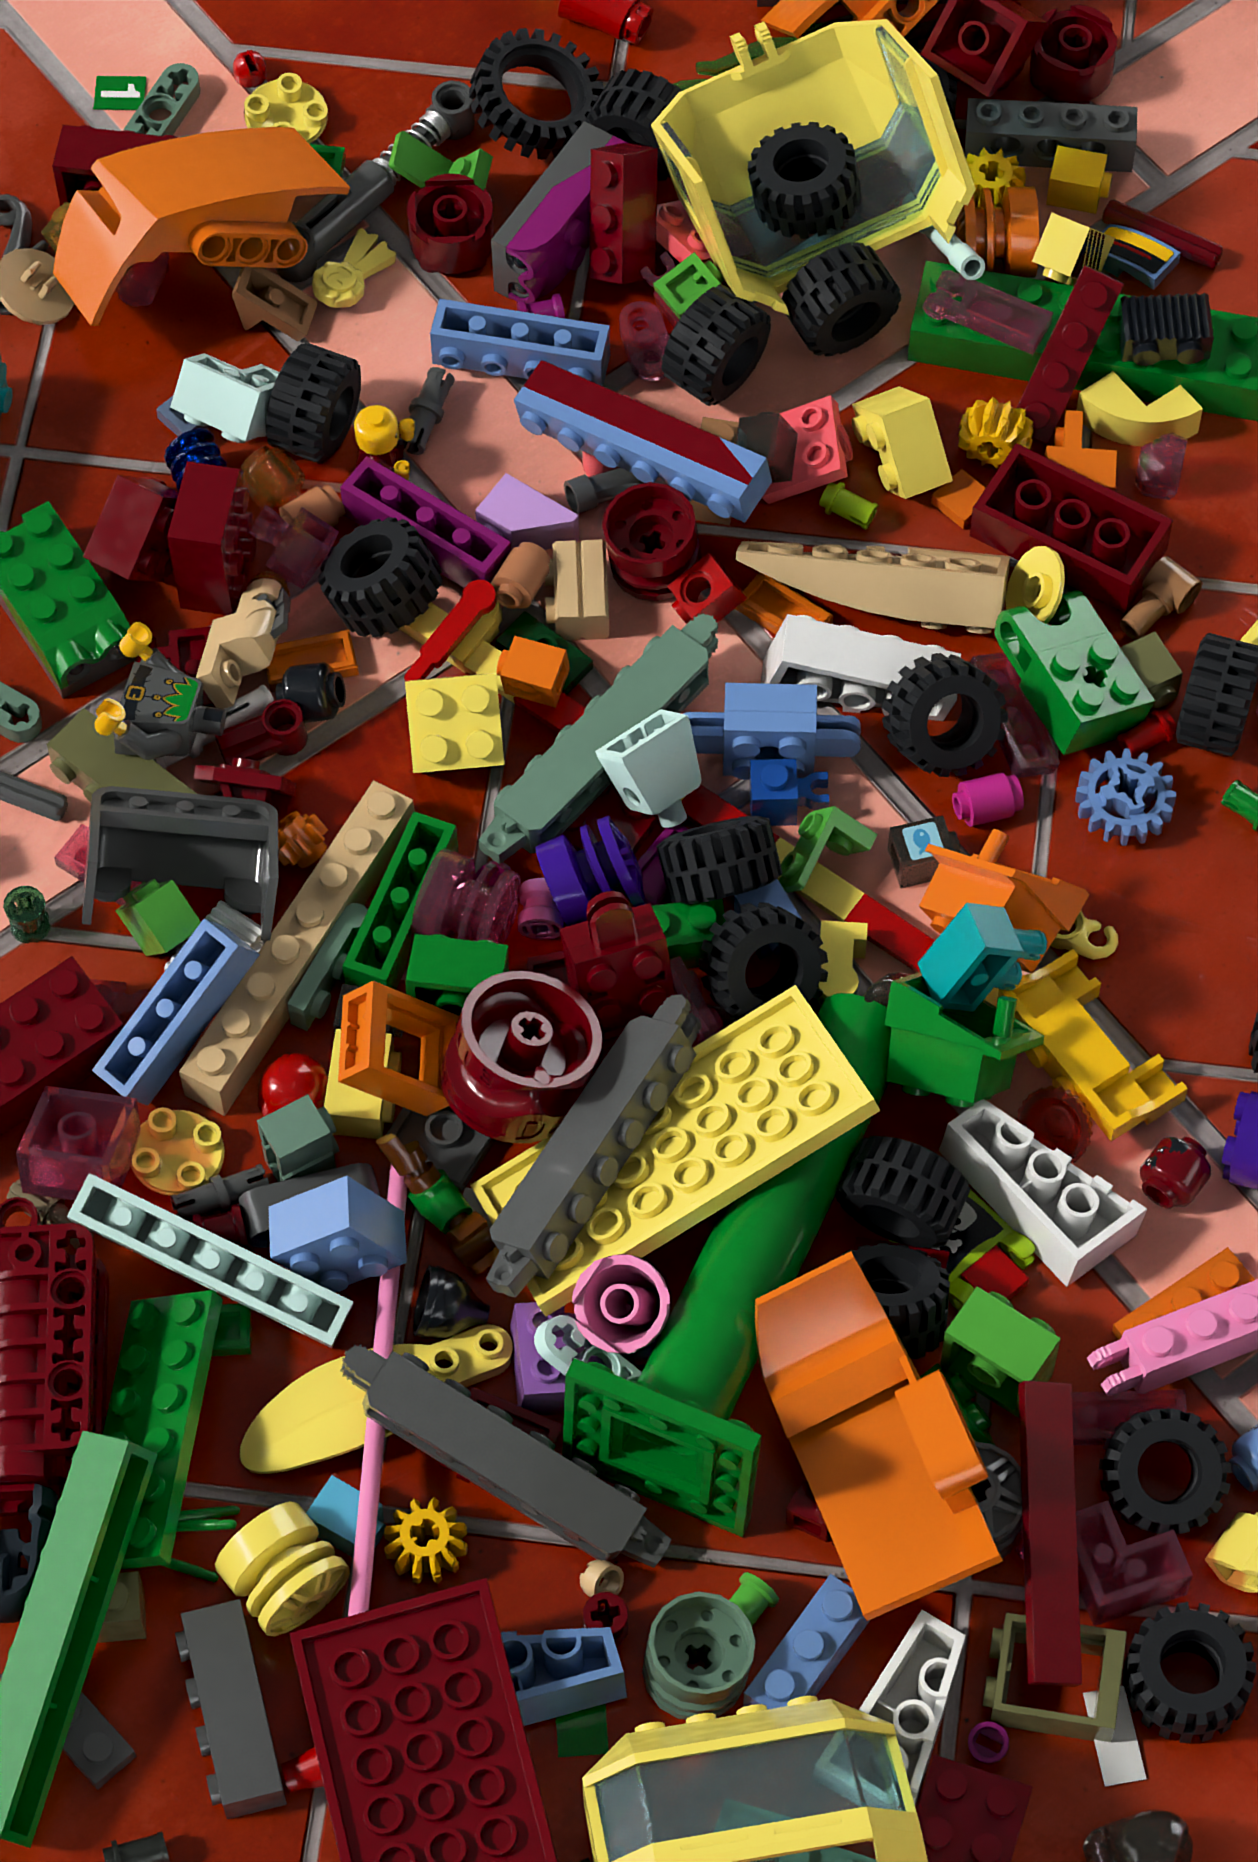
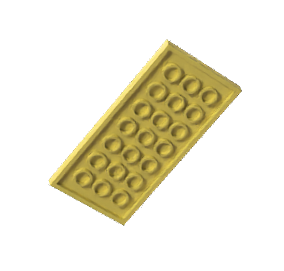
M796 985L693 1047L697 1055L692 1061L689 1070L684 1073L672 1091L665 1106L659 1111L643 1135L640 1144L633 1150L618 1173L616 1180L610 1185L594 1209L591 1218L585 1223L569 1247L566 1256L559 1262L549 1279L534 1275L528 1282L527 1287L545 1317L572 1301L573 1290L580 1275L594 1261L618 1254H628L643 1258L880 1111L876 1101ZM550 1138L542 1140L470 1185L492 1225Z

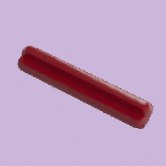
M1110 200L1104 209L1102 221L1105 224L1121 225L1143 232L1181 252L1180 256L1210 269L1215 268L1221 259L1223 247L1220 244L1117 200Z

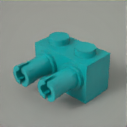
M966 903L917 964L933 1000L942 1004L944 1009L974 1012L993 988L1007 991L1014 990L1016 988L1014 984L1018 985L1022 978L1021 966L1017 959L1039 960L1041 958L1039 954L1044 955L1046 952L1047 939L1040 930L1013 928L1005 907Z

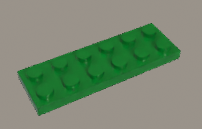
M214 1290L131 1301L103 1435L130 1441L158 1455L121 1569L170 1564L223 1298Z

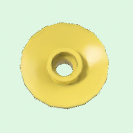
M1037 546L1022 556L1015 565L1008 582L1006 610L1018 606L1026 607L1039 621L1046 624L1050 622L1061 602L1065 584L1064 565L1056 551L1047 546Z

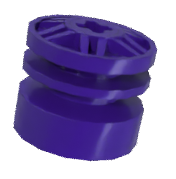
M609 815L597 820L602 837L600 842L597 841L589 825H584L580 827L584 848L576 851L565 835L535 847L545 881L566 926L587 921L586 910L588 902L603 892L625 891L633 907L647 904L643 891V875L636 856L626 836L618 830Z

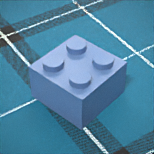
M344 1176L269 1206L270 1258L292 1272L333 1292L343 1291L348 1285L369 1277L382 1276L388 1270L407 1263L404 1211L349 1176Z

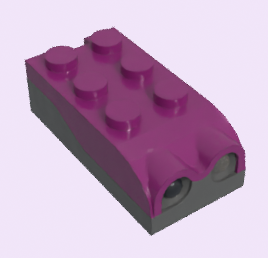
M585 121L581 124L491 239L495 292L515 301L524 300L525 303H532L553 291L570 270L575 271L578 269L584 259L585 251L590 245L591 149L627 142Z

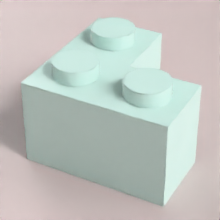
M205 353L185 358L170 408L183 413L184 419L198 426L210 425L221 430V435L233 442L246 443L248 440L266 436L268 403L279 371L263 364L239 369Z

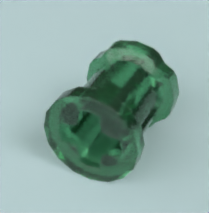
M19 886L11 890L4 899L3 908L6 917L9 919L12 936L22 943L41 941L50 930L49 915L45 910L46 902L43 894L32 886Z

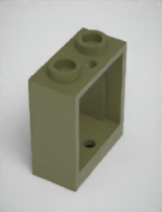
M1006 1612L1003 1629L993 1628L989 1658L998 1659L996 1677H986L982 1706L992 1708L990 1722L1015 1729L1090 1741L1095 1739L1111 1742L1116 1726L1127 1632L1080 1624L1081 1653L1101 1656L1094 1718L1006 1704L1014 1642L1027 1644L1026 1615Z

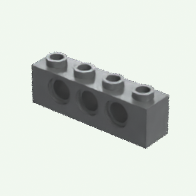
M968 98L964 155L965 158H967L968 153L979 156L983 147L989 154H996L1002 148L1004 158L1017 156L1018 166L1052 168L1057 145L1107 154L1105 171L1132 172L1137 143L1138 107Z

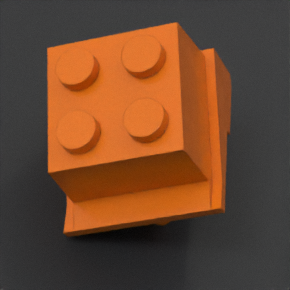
M998 829L992 830L979 855L973 853L972 856H968L932 844L927 845L924 851L931 853L939 862V865L919 907L932 920L930 926L939 934L945 930L966 903L1005 907L1013 928L1040 930L1045 934L1047 952L1060 929L1070 931L1089 896L1085 889L1053 877L1051 880L998 863L997 860L1009 840V836ZM1039 954L1041 958L1037 961L1018 958L1017 962L1021 966L1022 971L1033 973L1044 955Z

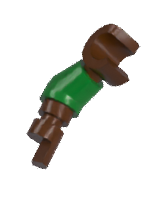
M392 1133L378 1138L376 1143L399 1176L406 1175L404 1183L409 1189L407 1193L408 1198L423 1217L446 1235L448 1246L464 1267L473 1275H478L493 1264L499 1249L491 1238L487 1220L476 1210L473 1211L444 1169L437 1170L432 1161L425 1162L428 1155L418 1141H412L403 1145L399 1138Z

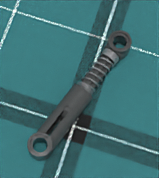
M453 80L438 85L432 93V104L426 109L425 114L419 118V123L412 124L411 130H406L405 132L430 148L433 145L440 146L446 139L459 140L470 135L475 126V114H473L471 108L474 99L469 98L470 87L463 82ZM394 144L388 146V151H382L380 158L364 161L344 179L350 186L348 195L327 194L296 223L292 222L306 239L308 249L305 257L298 264L289 268H276L277 274L282 279L297 283L312 277L317 269V261L394 193V185H396L397 181H401L400 174L389 167L392 153L391 148Z

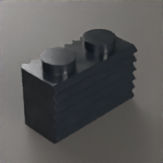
M1186 293L1183 296L1180 294L1175 296L1171 294L1163 296L1160 294L1156 297L1154 295L1148 297L1133 295L1130 298L1125 295L1120 299L1117 325L1122 362H1134L1140 366H1149L1164 360H1178L1183 364H1195L1202 359H1210L1214 336L1208 294L1203 293L1199 295L1195 293L1189 295Z

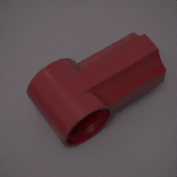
M287 699L273 701L267 705L262 715L224 729L222 736L214 735L225 764L231 766L233 757L258 761L276 753L284 756L295 755L305 747L308 740L300 707L297 703ZM282 725H294L289 730L277 731V728Z

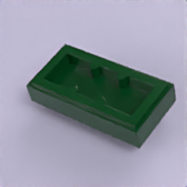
M526 611L496 639V648L501 652L504 649H510L514 636L566 649L570 670L562 692L566 695L593 669V660Z

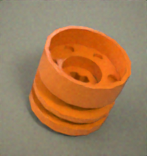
M1006 187L1001 207H994L993 197L989 188H982L979 208H975L973 194L968 206L963 205L956 219L954 234L963 243L968 244L984 260L985 271L993 272L995 259H1002L1005 274L1025 278L1036 277L1038 264L1032 262L1039 245V213L1035 187Z

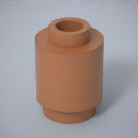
M325 485L322 488L315 486L280 507L279 513L281 518L277 520V524L281 533L289 542L296 541L303 546L338 525L339 518L344 516L346 512L341 499L331 486Z
M522 542L518 547L510 550L491 582L496 592L497 601L501 605L510 609H524L530 606L550 571V557L542 547L531 542Z

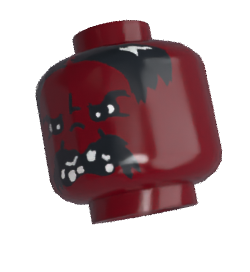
M1175 1137L1163 1138L1140 1167V1178L1143 1182L1142 1190L1144 1194L1157 1205L1167 1209H1171L1174 1206L1185 1207L1189 1205L1211 1176V1166L1205 1157L1207 1154L1205 1148L1190 1137H1183L1182 1139Z

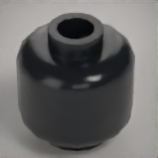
M325 662L291 666L285 671L282 683L276 685V700L287 699L297 703L302 711L305 723L333 719L339 707H343L346 700L345 684L341 673L334 672L333 668Z

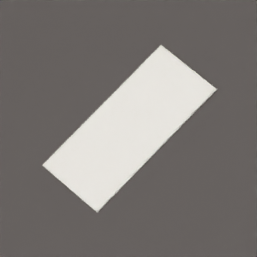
M1120 1686L1116 1726L1112 1741L1105 1742L1094 1739L1105 1787L1147 1779L1124 1686ZM1097 1690L1083 1693L1087 1714L1091 1718H1094Z

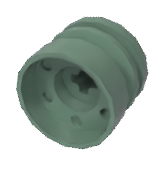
M698 1591L680 1595L661 1608L651 1625L642 1669L647 1692L660 1709L677 1719L683 1720L702 1713H713L717 1718L736 1704L745 1689L753 1662L756 1642L751 1623L738 1605L721 1595ZM699 1660L705 1663L704 1668L697 1666L693 1670L687 1666L688 1662L695 1664Z

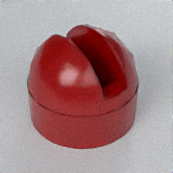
M253 50L239 53L233 63L235 81L239 85L248 88L261 85L267 77L266 63L263 56ZM253 64L256 70L250 72L248 65Z

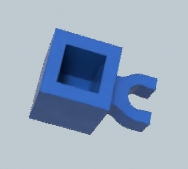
M796 759L750 760L749 790L751 816L769 818L771 826L797 825L798 806H805L811 810L829 807V794L816 795L812 792L816 788H828V772H814L807 777L797 778Z

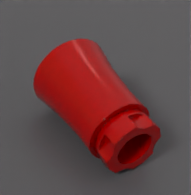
M560 0L558 7V17L584 24L618 40L625 39L634 45H638L647 33L654 12L651 6L642 3L641 0Z

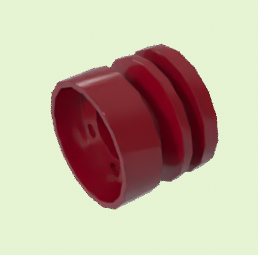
M648 482L631 486L615 496L606 508L602 527L612 575L620 588L641 600L660 601L674 598L675 596L667 586L702 558L692 504L682 492L667 484Z

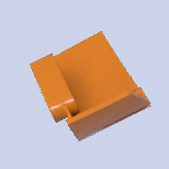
M262 127L207 132L164 140L117 152L97 159L91 167V170L102 184L98 191L77 190L63 220L53 274L91 326H99L104 311L127 269L138 262H152L162 252L194 253L203 265L289 268L298 264L305 257L308 244L289 219L296 196L348 195L350 186L292 127Z
M852 1251L755 1299L756 1344L763 1379L786 1437L792 1445L826 1523L866 1621L1002 1562V1557L971 1489V1486L989 1478V1474L955 1396L940 1369L922 1378L919 1377L906 1349Z

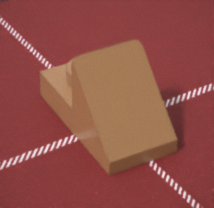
M241 267L232 292V298L243 328L246 331L263 320L297 342L307 336L318 301L268 269L262 267Z

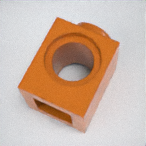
M514 636L510 649L502 651L496 672L501 678L505 694L556 708L570 670L566 649Z

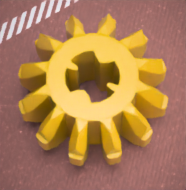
M984 147L979 156L968 153L966 161L976 188L974 192L975 208H979L982 188H989L993 197L994 207H1001L1006 187H1025V168L1018 167L1017 156L1004 158L1002 148L996 154H989Z
M994 397L988 403L983 400H976L973 407L967 408L965 414L962 415L959 425L958 446L963 450H967L966 458L978 459L981 461V466L988 463L993 464L996 469H999L1016 443L1030 450L1033 441L1031 439L1033 421L1025 417V409L1011 407L1010 401L1005 404L999 403Z
M434 1497L429 1502L427 1509H421L419 1501L413 1498L410 1502L411 1513L407 1514L403 1510L396 1509L393 1513V1518L397 1525L386 1526L384 1529L385 1539L390 1542L384 1548L387 1559L396 1560L394 1567L395 1572L399 1576L412 1569L413 1582L418 1585L423 1580L424 1573L431 1572L432 1580L439 1583L442 1580L441 1568L443 1567L450 1572L456 1573L459 1569L456 1557L467 1554V1543L461 1540L467 1535V1527L463 1522H455L457 1511L453 1506L440 1512L439 1500ZM425 1535L434 1537V1539H430L427 1542L426 1547L418 1545L419 1542L424 1541Z

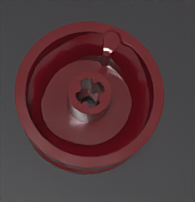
M508 971L495 974L483 980L472 989L464 1002L456 1025V1032L449 1042L441 1065L440 1082L449 1106L469 1127L499 1141L533 1143L552 1137L585 1088V1084L592 1075L602 1048V1031L599 1020L583 996L569 985L545 974L530 971Z

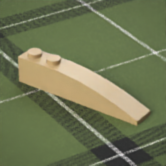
M742 541L736 551L737 561L781 583L821 599L869 613L910 621H921V626L928 629H945L947 624L965 626L966 631L977 634L991 633L992 628L995 629L998 615L1004 611L1011 557L908 547L907 554L898 556L886 552L884 546H866V549L859 550L856 554H848L847 549L841 545L834 544L814 546L812 552H803L804 547L799 543Z

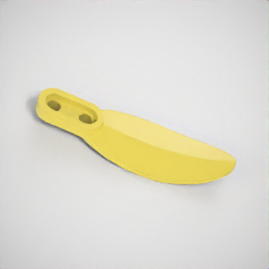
M487 1324L431 1345L396 1344L393 1345V1351L401 1356L407 1352L418 1357L429 1366L428 1373L443 1382L446 1379H452L464 1387H469L503 1373L511 1363L513 1343L511 1337L504 1329L496 1325ZM484 1342H492L497 1348L492 1351H486L480 1345ZM345 1356L327 1362L304 1374L282 1390L259 1412L249 1426L240 1446L241 1463L246 1469L257 1474L285 1472L328 1460L364 1447L367 1417L365 1416L362 1402L366 1392L353 1385L352 1381L347 1380L345 1376L343 1377V1372H340L343 1364L342 1359ZM446 1359L453 1365L449 1368H440L436 1365V1362ZM385 1429V1438L393 1434Z

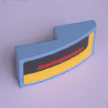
M1109 224L1102 231V233L1115 237L1103 269L1117 278L1125 271L1154 290L1179 263L1181 252L1143 232L1115 224Z

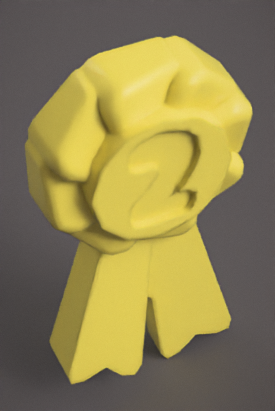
M363 228L358 229L341 263L328 261L314 272L312 279L314 296L329 307L341 308L355 305L364 296V279L393 265L396 261V252L388 249L386 241H382L376 246L378 241L377 234H367Z

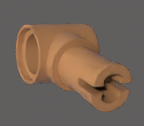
M1168 556L1162 557L1151 568L1143 582L1142 599L1120 620L1121 629L1133 640L1142 638L1162 615L1168 616L1172 611L1181 614L1188 609L1200 593L1203 585L1202 581Z

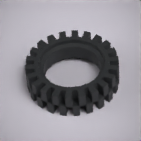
M527 28L518 29L515 36L511 31L503 33L500 40L495 38L490 46L486 48L471 77L470 83L472 85L469 89V98L474 99L471 104L473 114L482 113L477 121L482 129L491 124L494 126L489 137L495 142L504 135L508 138L504 145L505 149L512 152L517 143L522 145L520 156L529 158L535 148L537 149L538 159L547 160L551 151L554 158H556L581 124L586 121L589 112L604 90L603 82H595L599 76L596 66L585 69L590 61L585 52L576 58L573 56L577 45L569 41L565 49L558 45L562 36L556 33L552 34L549 41H545L544 30L535 29L531 38ZM524 66L537 68L550 74L566 89L571 103L570 114L557 121H541L523 114L508 100L503 90V74L510 69Z

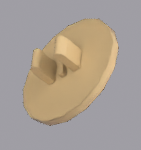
M33 248L15 249L4 255L0 260V301L9 312L23 321L37 325L55 324L66 318L75 304L53 274L55 262L53 256Z

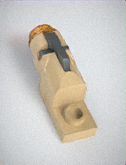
M265 571L257 574L248 582L246 591L242 593L236 613L214 619L196 678L203 683V690L216 708L225 709L234 706L242 676L261 671L270 665L278 638L288 628V613L290 612L291 605L290 590L286 580L275 572Z

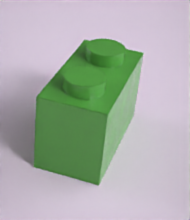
M154 878L147 883L145 881L139 883L123 897L126 903L115 910L146 956L167 953L190 937L201 923L173 880L158 883Z

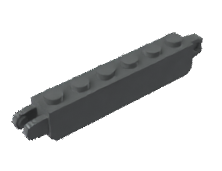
M682 994L671 995L669 998H666L663 1001L664 1004L660 1005L652 1018L640 1016L628 1022L489 1229L491 1238L499 1249V1253L486 1278L494 1291L516 1297L534 1275L549 1279L559 1262L566 1256L569 1247L585 1223L591 1218L594 1209L610 1185L616 1180L618 1173L633 1150L640 1144L643 1135L659 1111L665 1106L667 1099L684 1073L689 1070L692 1061L697 1055L691 1045L697 1038V1033H700L699 1030L702 1029L700 1025L702 1024L698 1017H695L692 1012L689 1013L691 1004Z
M361 1344L359 1346L354 1345V1347L345 1351V1358L342 1359L343 1364L340 1372H343V1377L345 1376L347 1380H351L353 1385L366 1392L362 1402L366 1417L595 1559L611 1561L615 1560L621 1553L654 1568L665 1554L672 1539L643 1516L647 1508L639 1504L640 1497L631 1489L615 1483L613 1487L596 1477L598 1471L586 1461L577 1457H573L570 1461L554 1451L556 1445L550 1439L535 1431H530L529 1435L512 1425L514 1420L508 1413L494 1405H488L487 1408L470 1399L471 1392L466 1387L452 1379H446L443 1382L428 1373L429 1366L410 1353L405 1352L401 1356L392 1351L388 1359H385L373 1350H367L366 1346L362 1347Z

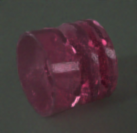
M446 848L440 850L432 861L419 891L413 913L411 937L414 940L415 934H442L454 938L458 933L457 939L471 941L490 940L497 944H504L511 932L517 914L521 889L520 874L507 869L499 877V868L497 865L490 863L484 867L475 880L476 861L473 857Z

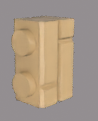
M603 539L582 540L580 543L576 540L555 541L552 544L553 559H550V571L545 579V586L554 585V597H545L546 624H555L556 634L565 640H580L582 637L586 640L607 639L609 637L606 542Z

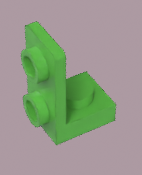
M401 131L396 134L389 167L420 188L425 186L426 180L434 176L461 174L473 179L474 184L484 191L493 156L479 148L471 154L452 162L412 135Z
M694 252L653 283V286L658 295L680 319L697 298L710 288L721 285L724 282V278L710 260L703 263Z
M836 806L814 810L803 819L798 830L800 838L794 850L781 863L782 875L779 882L786 893L802 890L825 845L837 854L849 856L850 854L869 851L878 834Z

